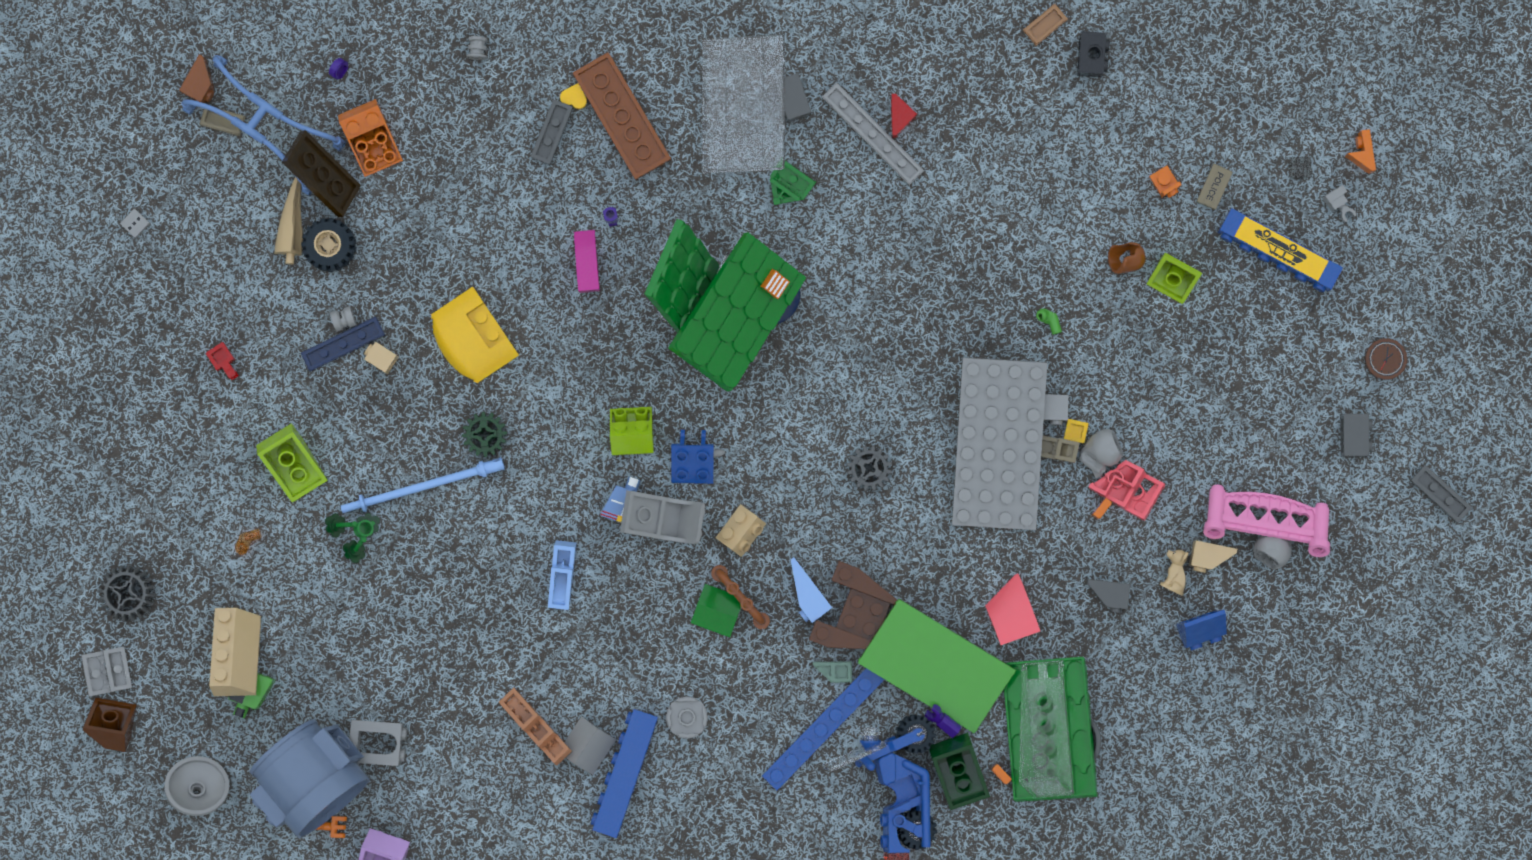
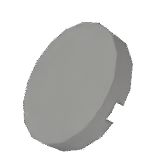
M688 696L678 698L667 709V726L673 734L680 738L696 737L703 732L707 725V710L703 703L696 698Z

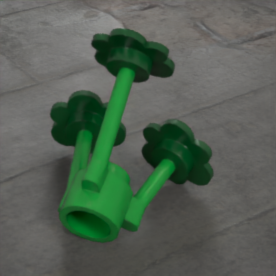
M334 513L332 516L326 517L325 524L327 526L325 530L332 537L337 538L340 536V533L345 532V527H353L355 535L360 540L358 543L355 540H351L350 543H345L342 549L345 552L344 557L346 559H350L353 563H358L360 559L365 557V546L363 543L367 541V537H371L374 532L379 531L378 524L380 519L377 516L366 513L364 516L358 517L357 522H345L344 517H339L337 513Z

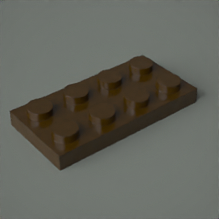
M306 130L299 132L282 161L338 218L344 216L361 187Z

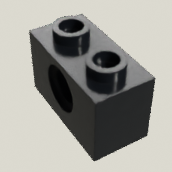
M1081 31L1077 76L1102 78L1104 72L1108 71V60H1105V52L1109 51L1110 39H1106V33ZM1091 50L1097 51L1099 58H1090L1088 52Z

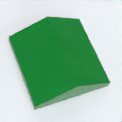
M705 584L691 623L731 637L741 604L727 591Z

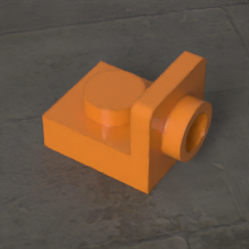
M1168 166L1149 176L1161 198L1166 195L1170 198L1179 193L1178 188L1182 184L1180 181L1177 182Z

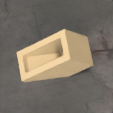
M1197 540L1193 541L1189 566L1194 567L1193 571L1206 573V569L1212 570L1235 555L1237 549Z

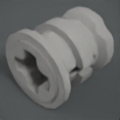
M481 36L469 37L470 45H468V50L470 54H467L466 58L486 60L487 56L484 55V52H486L487 48L485 46L487 38Z

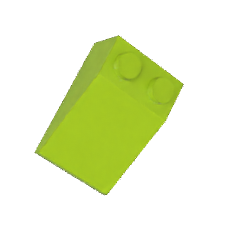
M292 423L256 445L258 456L291 502L296 501L328 481L305 441Z

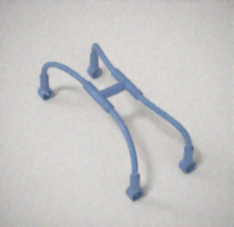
M215 55L213 57V66L219 69L239 91L246 95L248 100L259 106L249 123L246 124L236 116L233 117L214 106L189 99L182 101V110L189 115L196 106L219 114L259 143L265 144L282 161L285 155L269 142L264 135L255 130L266 112L293 127L333 141V148L339 152L347 143L341 137L332 136L289 119L274 106L253 92L250 93L227 71L224 66L228 60L222 56ZM297 178L301 184L302 192L310 196L312 192Z

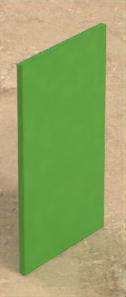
M901 599L896 601L864 653L858 659V664L931 708L934 704L938 705L943 714L946 713L959 725L972 733L978 730V727L1016 671L1011 666Z

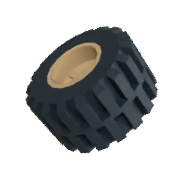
M321 218L320 221H314L311 227L308 226L306 228L307 232L303 234L301 246L307 261L314 267L328 272L339 271L344 266H348L350 260H353L354 252H356L357 248L355 247L356 239L353 232L343 222L334 218Z

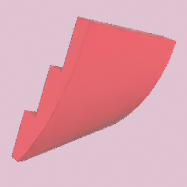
M1125 460L1117 468L1110 470L1105 476L1095 483L1092 482L1088 487L1120 508L1145 521L1163 491L1165 483L1147 475L1143 468ZM1144 478L1154 483L1147 493L1141 486ZM1140 487L1142 489V493L1140 495L1134 496L1138 488Z
M1015 574L985 605L1000 645L1040 632L1020 576Z

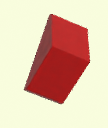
M891 94L892 138H897L916 118L917 113L897 94Z

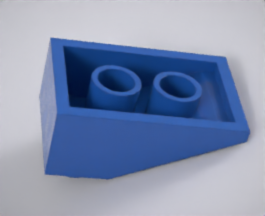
M1215 610L1177 623L1176 626L1184 648L1190 647V650H1195L1203 647L1202 643L1210 640L1212 644L1223 640L1222 636L1227 634L1225 610Z

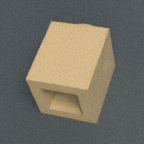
M377 342L374 345L370 344L364 353L366 355L364 360L386 374L390 372L399 358Z

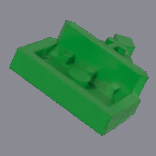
M783 158L773 170L769 179L774 205L804 200L816 184L815 180Z

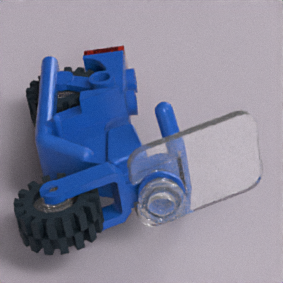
M912 714L905 716L902 721L898 722L899 726L895 729L897 734L883 742L879 740L881 731H877V727H864V731H860L862 747L822 765L823 770L828 772L839 769L854 761L857 767H861L864 764L869 771H873L876 768L879 783L890 787L896 793V801L885 806L883 814L880 815V825L883 827L880 845L884 851V860H909L910 849L904 848L900 841L909 848L919 850L931 847V841L936 839L934 835L937 834L935 829L937 825L930 816L929 772L923 767L891 753L902 748L907 752L918 754L931 748L930 745H933L935 742L933 738H936V734H934L935 727L932 726L933 723L921 715ZM915 807V810H911V812H906V813H904L905 816L900 815V813H903V812H905V811H907V810H910L911 808Z

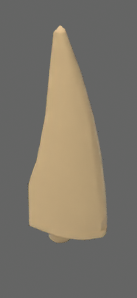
M296 177L283 208L274 251L275 254L286 255L285 264L294 265L295 256H302L301 184Z

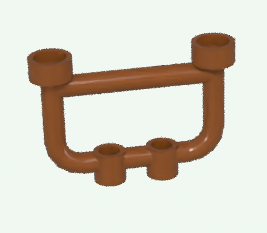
M722 565L715 566L711 571L712 578L726 586L727 592L733 595L740 602L741 608L748 611L753 617V624L756 628H767L770 623L769 616L766 613L759 612L753 605V601L740 591L739 585L728 577L726 567Z

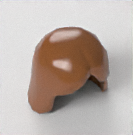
M1136 242L1112 245L1108 252V263L1115 274L1135 272L1141 269L1146 261L1144 249ZM1130 250V256L1125 257L1121 263L1120 256L1125 251Z

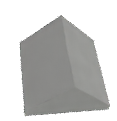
M581 716L565 740L566 745L572 750L566 758L593 775L616 739Z

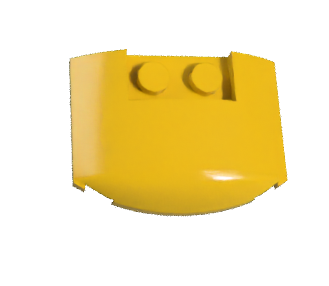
M471 287L431 314L433 333L444 357L460 374L474 380L473 382L479 383L519 356L474 287Z

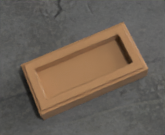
M1053 4L1024 28L1023 32L1037 46L1063 25L1068 18L1056 4Z

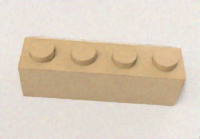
M215 608L209 684L213 696L256 695L261 630L260 615L239 608Z

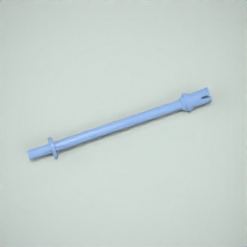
M502 457L486 462L482 460L479 461L476 467L372 497L364 498L361 494L358 501L341 505L342 513L362 508L363 512H367V506L476 475L483 476V478L487 477V474L505 470Z

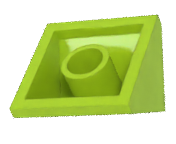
M1164 253L1150 276L1147 285L1183 304L1202 273L1173 256Z

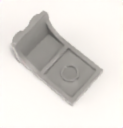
M626 490L620 532L672 542L698 544L702 536L701 529L705 516V504L703 502L679 500Z

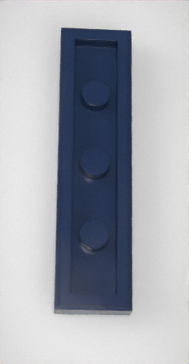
M375 316L301 352V355L309 372L386 335Z

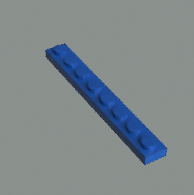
M866 668L779 757L762 777L778 790L885 679Z

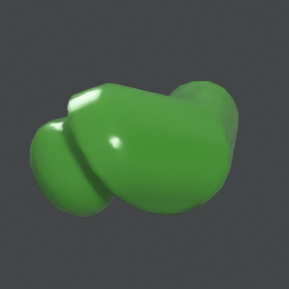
M1044 308L1037 311V320L1049 324L1052 335L1062 332L1056 313Z

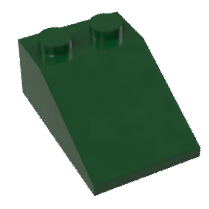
M968 733L930 745L931 758L950 810L990 797Z

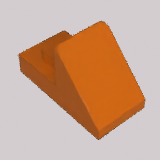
M1370 129L1361 130L1356 137V147L1361 151L1348 153L1345 157L1370 174L1376 171Z

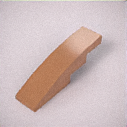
M515 688L499 701L514 721L555 765H558L572 752L558 734Z

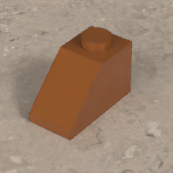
M199 54L179 91L195 101L209 103L215 93L213 91L214 85L207 60Z

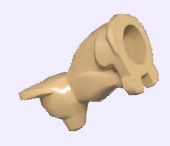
M1168 550L1167 557L1171 560L1172 564L1168 568L1167 579L1161 582L1160 585L1183 596L1186 585L1183 565L1187 561L1189 553L1183 550Z

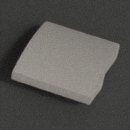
M124 647L81 655L89 697L132 688Z

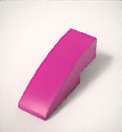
M595 230L574 232L578 292L600 291Z

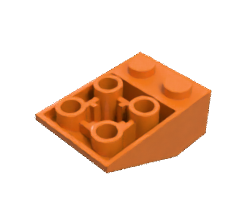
M376 99L338 115L339 123L364 177L403 161Z

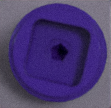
M342 58L336 59L329 68V75L336 80L341 79L348 70V62Z

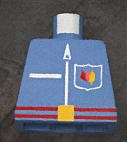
M628 477L625 488L616 485L600 516L621 523L626 490L637 492L641 480Z

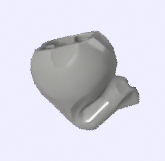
M1102 429L1093 434L1079 454L1080 461L1092 470L1095 478L1103 476L1106 466L1111 467L1117 464L1123 457V451L1115 432L1110 429Z
M1261 535L1254 544V556L1267 567L1273 570L1279 569L1290 560L1292 541Z

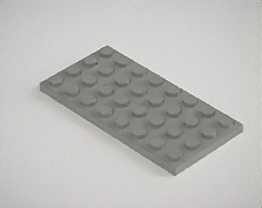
M962 357L952 525L1036 530L1047 362Z

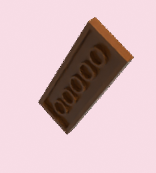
M609 52L573 72L575 79L635 181L671 160L667 150Z

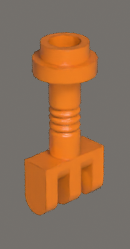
M332 816L331 822H325L316 830L324 829L331 831V838H345L346 834L337 833V829L346 830V825H338V821H347V817Z

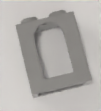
M351 720L350 740L359 751L361 731L388 733L393 735L397 742L396 749L392 753H362L364 757L358 763L400 766L401 762L405 761L406 750L402 749V742L407 739V728H404V723Z

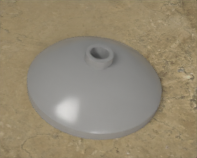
M193 756L177 762L169 770L165 779V794L169 803L177 811L190 816H202L214 812L225 802L229 792V778L226 771L219 763L207 757ZM195 790H199L201 793L194 794L193 792Z

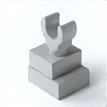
M1341 185L1322 197V199L1331 211L1339 209L1341 213L1340 218L1345 223L1348 221L1345 217L1346 212H1349L1352 217L1356 216V212L1345 204L1348 202L1344 196L1347 190Z

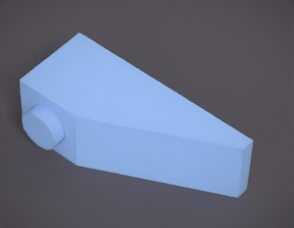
M793 557L791 559V566L798 603L801 608L799 614L805 622L810 620L813 623L832 607Z

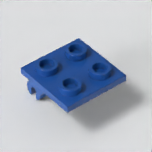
M681 429L680 444H671V483L713 484L714 444H706V430H702L701 445H685V430Z

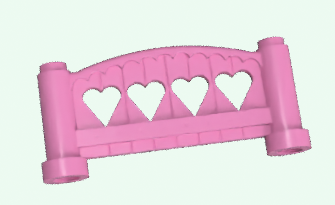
M1213 485L1211 487L1207 522L1204 524L1203 531L1206 537L1211 539L1222 538L1225 535V529L1308 543V552L1315 557H1325L1330 553V543L1328 541L1329 508L1326 503H1317L1315 507H1310L1301 502L1278 495L1260 492L1227 493L1222 485ZM1229 503L1242 504L1246 509L1237 517ZM1250 507L1264 508L1267 513L1260 520H1257ZM1271 510L1286 512L1288 516L1278 524L1271 514ZM1292 514L1305 515L1308 517V521L1302 527H1298Z

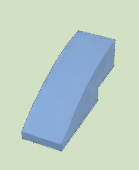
M555 541L548 608L569 610L576 542Z

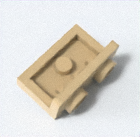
M740 504L716 536V539L742 557L750 549L755 538L762 533L766 523Z

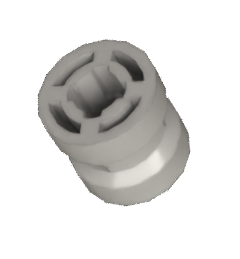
M351 306L345 307L342 311L335 310L330 312L336 332L342 331L347 326H357Z

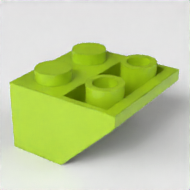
M652 407L610 409L612 455L654 453Z

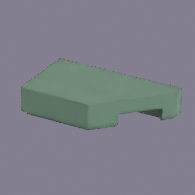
M852 661L813 662V666L831 683L852 682Z

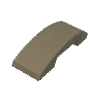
M1042 436L1041 457L1075 463L1080 442Z

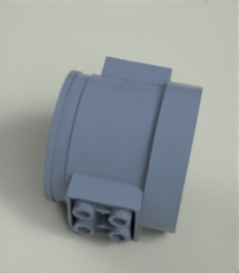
M312 719L284 736L252 766L250 774L257 779L259 786L249 795L253 799V804L265 813L266 820L271 825L279 827L286 824L297 838H302L319 828L348 805L366 787L370 778L357 764L364 756L338 724L321 728L316 719Z

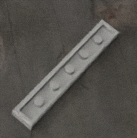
M837 82L822 96V99L909 186L924 172Z

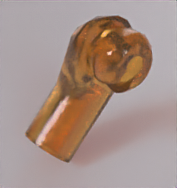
M259 528L240 534L235 544L237 554H246L251 542L262 538Z

